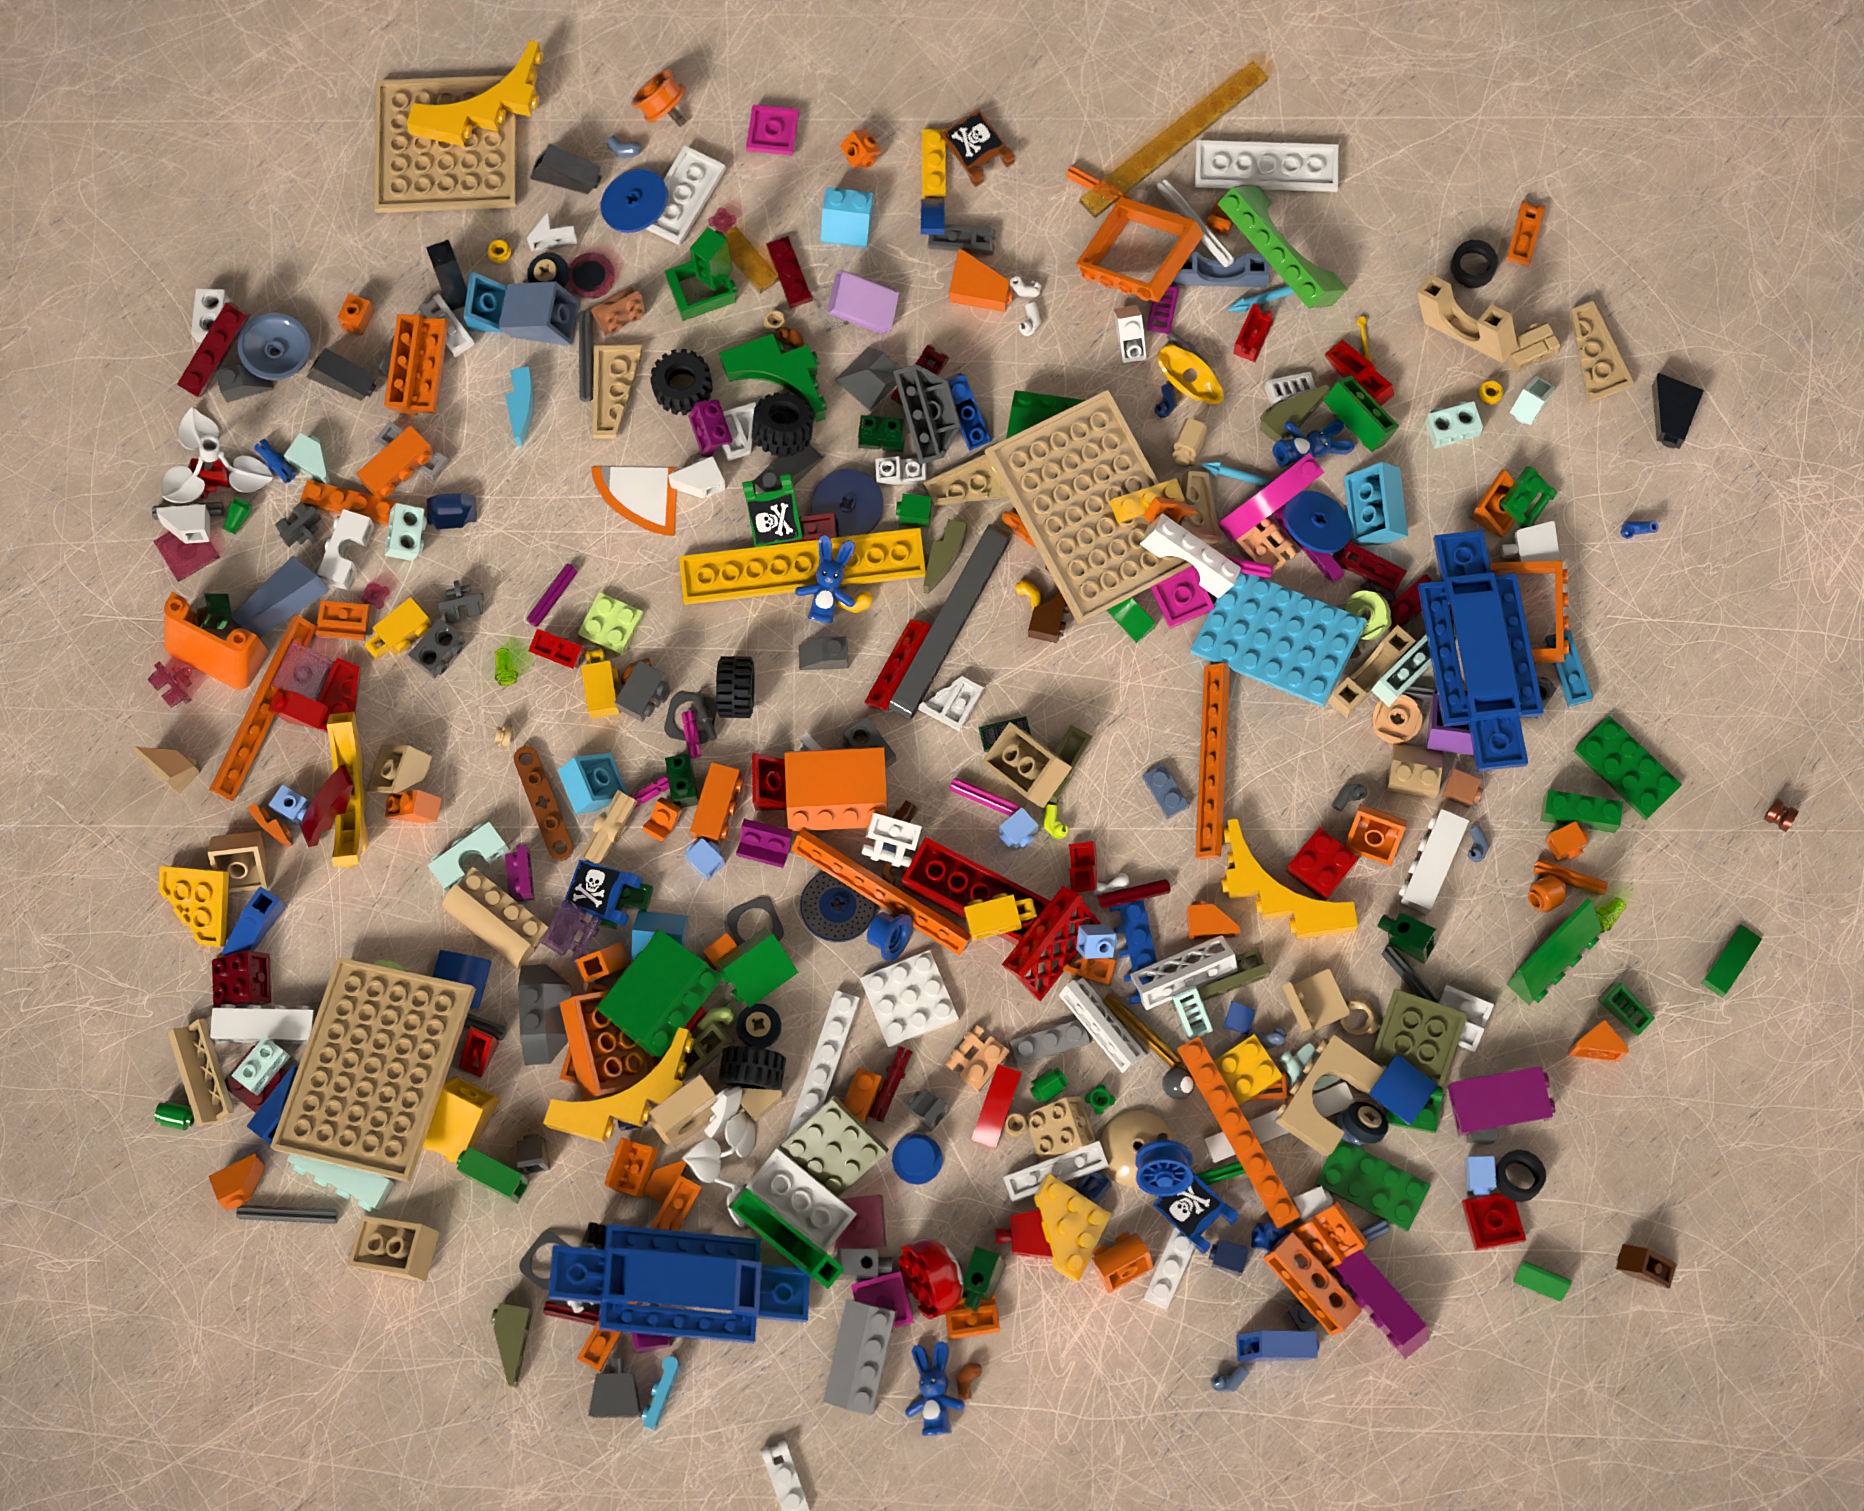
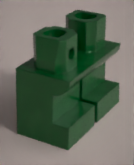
M861 415L858 448L880 450V442L882 440V450L904 452L906 435L904 419Z
M690 754L666 757L665 762L673 804L680 808L698 805L699 800Z

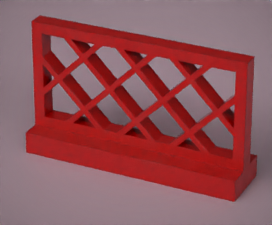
M1065 886L1060 888L1002 963V966L1011 972L1032 996L1040 1002L1064 972L1063 967L1067 964L1069 965L1079 951L1076 949L1079 925H1082L1083 921L1088 919L1091 921L1088 925L1101 924L1083 903L1084 899L1080 894ZM1076 909H1077L1076 916L1071 917L1072 914H1073V913L1076 911ZM1075 923L1074 933L1068 934L1069 924ZM1062 929L1061 936L1056 937V935ZM1074 939L1072 947L1067 950L1068 940ZM1060 942L1059 952L1053 953L1054 944ZM1046 950V955L1041 956L1042 953ZM1058 959V965L1052 970V960ZM1045 962L1044 972L1038 973L1039 963ZM1031 969V975L1025 976ZM1043 979V984L1037 991V980Z

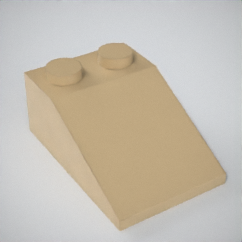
M361 1215L348 1266L399 1278L426 1282L439 1231L423 1224Z

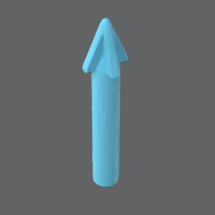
M1287 285L1245 300L1242 297L1227 310L1247 312L1246 309L1251 308L1253 303L1260 305L1295 292Z
M1221 461L1201 463L1202 467L1216 477L1217 474L1260 486H1265L1272 480L1268 477L1221 465Z

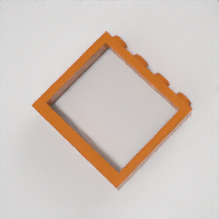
M1120 197L1075 264L1082 273L1081 276L1089 282L1096 281L1107 288L1114 287L1125 294L1132 293L1145 301L1159 302L1204 234L1196 220ZM1129 220L1180 236L1150 283L1098 267Z
M1563 561L1490 563L1491 572H1494L1495 575L1514 573L1517 575L1555 574L1556 648L1531 650L1534 663H1564V654H1569V640H1564V631H1569L1568 616H1563V607H1568V592H1563V584H1568V569H1563Z

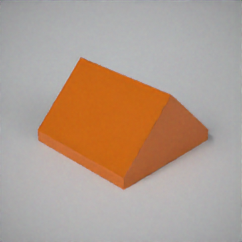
M1501 469L1475 508L1471 518L1501 538L1506 536L1515 522L1500 505L1515 483L1504 469Z
M1603 1020L1570 1048L1568 1056L1619 1062L1628 1054L1629 1048L1610 1025Z

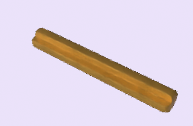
M1109 993L1102 1000L1103 1004L1171 1068H1176L1182 1063V1057L1115 995Z

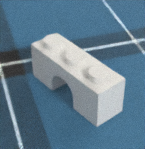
M343 509L341 516H337L334 522L335 530L332 538L329 537L325 544V555L323 559L318 561L316 566V575L325 584L349 590L357 568L352 561L343 558V553L351 545L367 546L375 527L370 517Z

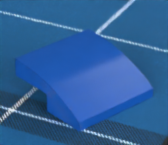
M440 950L433 977L473 986L476 990L470 1008L479 1009L492 961L471 955Z
M1395 1054L1368 1095L1405 1123L1411 1125L1436 1089L1437 1084L1399 1055Z

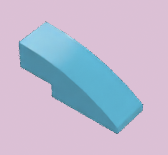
M529 366L510 370L514 392L505 394L517 446L523 445L533 415L534 386Z

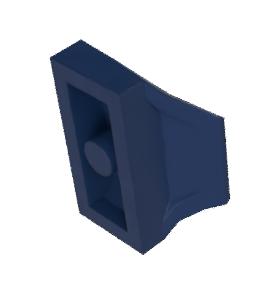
M462 493L443 494L426 499L428 525H434L437 530L463 528L468 522H477L476 498L473 495Z

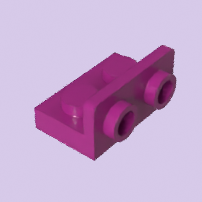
M719 400L697 402L688 417L702 457H712L718 446L731 444L733 439Z
M744 819L741 825L740 843L736 856L783 868L791 849L792 831Z
M527 845L516 846V852L505 854L508 894L517 902L535 900L530 850Z

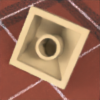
M382 745L366 791L369 793H398L424 780L429 772L432 756L409 745Z
M137 746L132 749L146 765L179 794L200 773L195 767L197 762L187 753L182 756L177 750Z

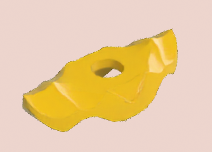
M1171 344L1165 345L1159 350L1157 354L1158 364L1167 379L1186 396L1204 403L1220 404L1223 402L1224 394L1222 387L1203 360L1195 354ZM1188 369H1195L1197 372V378L1193 382H1187L1184 379V373Z

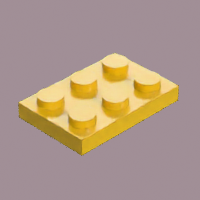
M1255 1034L1214 1060L1239 1107L1283 1078Z

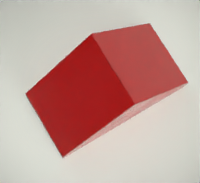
M471 1026L468 1031L459 1068L482 1077L499 1042L494 1036Z

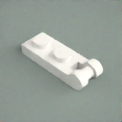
M436 294L432 297L433 300L427 304L422 303L418 307L425 318H439L449 321L446 346L456 358L475 344L441 296ZM437 308L440 309V310H439L438 312H436L435 314L432 313V311H434L435 309H437Z
M786 1440L778 1442V1445L771 1448L768 1446L761 1448V1453L781 1510L810 1511ZM782 1455L784 1463L775 1466L773 1458Z

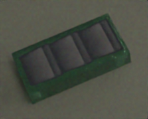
M1024 716L978 727L984 753L989 752L1009 722L1031 735L1027 717Z

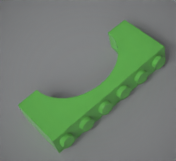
M1258 186L1232 187L1218 203L1222 210L1309 309L1333 306L1348 290L1333 272L1325 271L1312 264L1286 241L1269 216L1268 208L1272 202Z

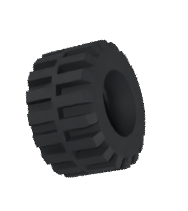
M676 349L671 350L672 354L667 355V353H664L662 360H656V368L652 367L650 381L658 404L662 405L663 409L667 412L671 409L672 414L677 415L678 412H681L683 416L687 415V411H691L697 402L710 400L713 382L709 366L701 355L697 357L696 352L691 350L690 353H687L686 349H681V352L677 353ZM680 374H688L695 378L694 383L685 390H674L668 386L672 378Z
M775 392L774 395H766L765 399L761 398L758 401V405H755L753 414L752 437L753 440H756L755 444L758 447L762 446L763 451H769L771 455L775 456L776 454H781V457H786L787 454L793 456L796 455L797 451L800 453L804 451L805 447L809 446L812 438L814 413L812 412L811 405H807L805 399H799L798 395L794 394L792 396L788 392H784V394Z
M721 656L717 664L716 675L717 713L720 718H750L754 708V662L751 657Z
M725 1047L722 1052L718 1079L724 1084L733 1087L779 1090L782 1088L786 1057L778 1052L756 1047Z

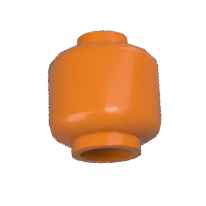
M1547 875L1531 884L1528 893L1529 902L1536 910L1549 912L1565 902L1566 885L1555 876Z

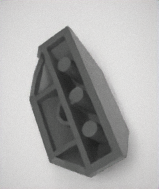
M918 364L893 371L919 464L944 458L962 428L949 381Z
M547 964L521 966L518 996L520 1039L525 1066L551 1064L568 1043L559 1003L572 997L571 985Z

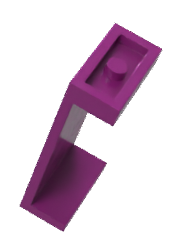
M1542 1066L1451 1082L1447 1086L1458 1137L1469 1135L1474 1131L1542 1119H1544V1122L1549 1121L1553 1118V1113L1556 1111L1553 1098L1548 1096L1547 1088H1550L1549 1077L1547 1073H1543Z

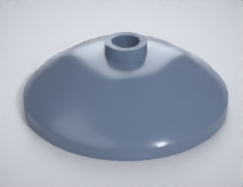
M266 313L251 319L243 327L238 337L237 347L241 362L252 374L263 379L282 380L289 378L305 366L310 356L311 344L306 329L299 321L286 314ZM277 351L279 352V354L273 356L271 355V352Z

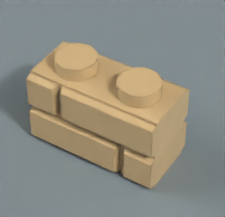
M1535 323L1529 326L1525 333L1520 335L1515 333L1517 347L1506 361H1508L1513 373H1517L1556 355L1560 349V344L1549 324L1539 325V323Z

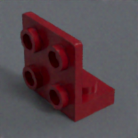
M246 950L213 959V1007L221 1008L222 1004L235 1005L244 1002L262 1005L271 1003L270 954Z

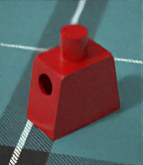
M1040 1209L1011 1215V1227L995 1228L996 1244L1012 1243V1255L1052 1260L1053 1254L1049 1242L1047 1243Z

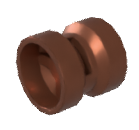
M1776 798L1763 820L1775 823L1779 829L1787 832L1799 811L1793 807L1788 808L1784 806L1783 801Z

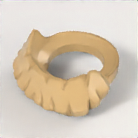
M1359 996L1347 999L1346 1004L1349 1011L1364 1009L1369 1017L1365 1026L1359 1030L1349 1028L1346 1024V1017L1340 1019L1344 1030L1356 1036L1376 1032L1380 1027V1020L1373 1006H1370L1369 1002H1366L1364 998Z

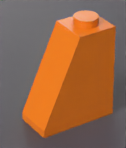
M958 249L949 290V302L1005 312L1007 304L1011 305L1014 290H1010V281L964 250Z

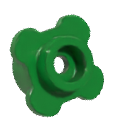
M1100 1084L1096 1086V1089L1091 1094H1086L1085 1102L1094 1108L1096 1115H1102L1108 1106L1115 1104V1097L1111 1096L1106 1087ZM1101 1097L1102 1102H1098L1097 1099Z

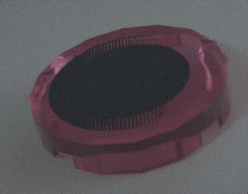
M594 252L584 253L576 257L570 264L568 282L573 292L579 297L598 299L612 289L615 271L610 260L604 255Z

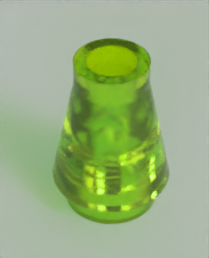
M499 648L494 652L495 680L501 686H510L517 682L519 673L510 656L509 649Z
M1616 897L1611 902L1595 910L1602 929L1601 933L1610 931L1622 912L1627 908L1622 899Z

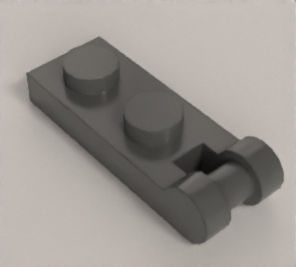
M945 224V235H929L928 249L958 251L960 249L965 252L981 253L990 256L994 254L995 246L993 245V240L996 238V230L985 227ZM977 237L983 238V243L976 242Z

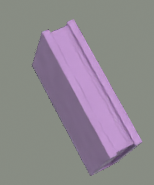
M839 270L835 275L827 313L885 335L886 331L892 330L899 292L854 275V273Z

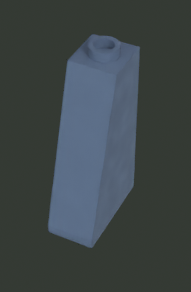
M292 556L230 616L236 623L233 628L246 629L260 638L325 595L330 589L313 571Z

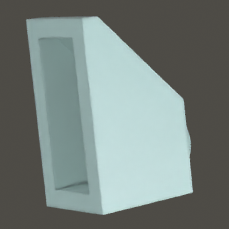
M1535 376L1523 389L1510 413L1519 422L1531 425L1554 393L1556 387Z
M299 433L284 454V457L291 466L321 483L330 485V474L325 452L320 445L321 441L311 434L306 436Z

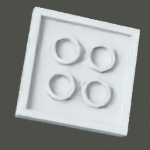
M930 950L860 978L888 1049L959 1020Z

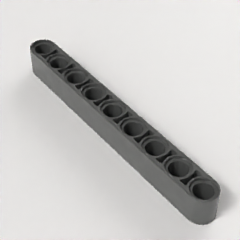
M992 524L987 526L893 695L888 709L910 720L914 717L1003 556L1012 534Z

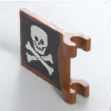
M980 109L940 133V136L963 166L975 187L982 184V179L984 178V175L978 168L995 157L1000 156L1006 168L1015 163L1013 160L1015 155L1005 146Z

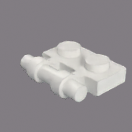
M872 813L866 837L875 839L873 847L864 844L861 854L870 856V859L875 861L881 859L891 862V865L900 867V865L909 867L912 858L904 856L905 848L915 851L922 827ZM884 842L896 845L895 852L883 850Z

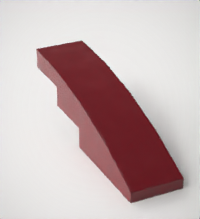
M340 765L326 780L304 815L300 828L308 847L317 846L321 832L331 830L335 815L344 814L354 785L346 765Z

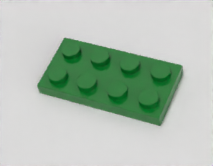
M1610 716L1573 751L1645 820L1682 786L1672 774Z
M1343 1140L1339 1141L1332 1154L1328 1156L1314 1184L1318 1187L1322 1186L1324 1190L1407 1232L1431 1186L1423 1180Z

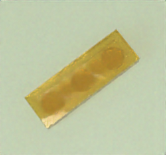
M736 226L724 234L727 238L731 260L760 294L779 281L778 275Z

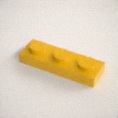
M922 129V198H946V143L940 136V133L944 132L945 129Z
M1177 478L1114 498L1109 502L1117 523L1120 524L1143 516L1155 497L1168 498L1184 502L1185 499Z

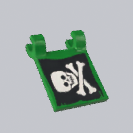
M792 473L780 475L783 489L756 494L754 480L742 482L755 547L803 539Z

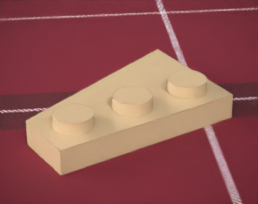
M986 454L923 482L928 496L932 497L933 506L1009 497Z
M1188 471L1183 474L1182 494L1185 499L1183 503L1194 506L1197 512L1193 516L1185 515L1182 517L1179 525L1203 542L1216 544L1221 541V535L1208 472Z

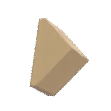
M742 1088L740 1105L756 1123L783 1100V1092L780 1090Z

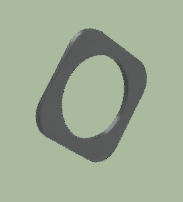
M677 693L671 698L664 726L668 737L686 741L685 734L679 732L674 726L673 716L681 704L693 701V695ZM703 697L707 709H710L713 716L712 723L714 726L717 714L716 702L711 698ZM705 730L698 733L700 744L708 742Z
M767 898L755 899L729 912L727 923L737 946L745 942L738 933V920L745 911L752 908H759L768 912L774 924L772 933L778 942L783 938V926L772 902Z
M553 1232L542 1233L523 1256L519 1264L520 1271L543 1290H549L550 1278H539L533 1273L531 1262L534 1253L541 1246L549 1243L570 1246Z

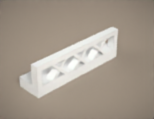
M1220 935L1130 975L1140 993L1142 1005L1145 1010L1172 1000V995L1194 985L1196 988H1200L1235 973L1238 969L1235 954L1224 937ZM1219 945L1224 950L1217 954L1209 953L1212 948ZM1191 957L1200 958V960L1194 964L1187 963V960ZM1170 966L1177 967L1175 972H1164ZM1147 976L1154 977L1153 981L1144 985L1140 981V979Z
M1083 977L1076 982L1073 980L1065 986L1059 996L1122 1073L1147 1056Z

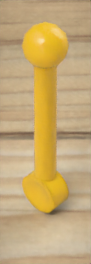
M1360 316L1357 319V325L1361 330L1364 357L1371 362L1372 356L1369 354L1365 331L1366 318Z

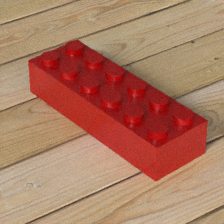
M927 837L924 838L902 878V887L966 919L964 907L974 900L982 899L983 902L993 900V896L1007 893L1008 896L1014 895L1015 902L1032 898L1037 916L1021 921V929L997 935L1014 945L1019 943L1050 902V900ZM1024 907L1017 908L1019 915L1025 913Z

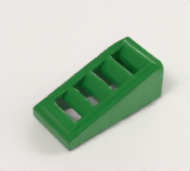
M1621 981L1612 983L1597 999L1636 1036H1639L1655 1019ZM1618 993L1619 996L1612 1001V998ZM1626 1000L1627 1003L1620 1009L1618 1006ZM1632 1007H1634L1635 1010H1634L1633 1013L1628 1017V1016L1626 1015L1627 1012H1628ZM1640 1014L1644 1017L1635 1025L1633 1021Z

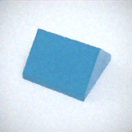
M470 272L463 316L468 329L503 333L499 328V319L502 314L507 286L475 272Z
M638 911L632 929V961L657 929H660L684 947L688 916Z

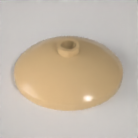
M1129 1111L1116 1116L1105 1127L1100 1138V1144L1109 1167L1104 1168L1111 1178L1124 1186L1140 1188L1136 1182L1138 1168L1136 1167L1135 1156L1137 1151L1133 1148V1144L1140 1142L1144 1146L1147 1143L1157 1141L1158 1134L1166 1133L1168 1140L1175 1141L1170 1128L1159 1117L1145 1111Z

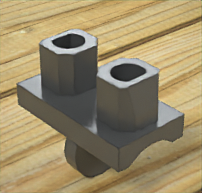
M300 502L292 510L298 517L297 520L291 524L284 517L275 524L280 533L279 536L288 547L292 546L296 541L301 545L307 539L313 544L317 541L313 534L319 530L315 524L321 520V517L312 506L309 508Z
M456 580L454 581V588L446 590L447 597L456 595L457 599L438 603L439 610H443L447 622L461 619L458 610L460 605L467 604L469 617L482 615L483 593L463 597V593L471 592L470 585L461 586L460 581Z

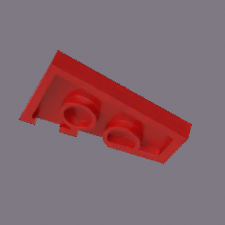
M337 657L316 700L329 707L318 730L328 733L327 722L330 714L354 712L356 715L361 674L360 666Z

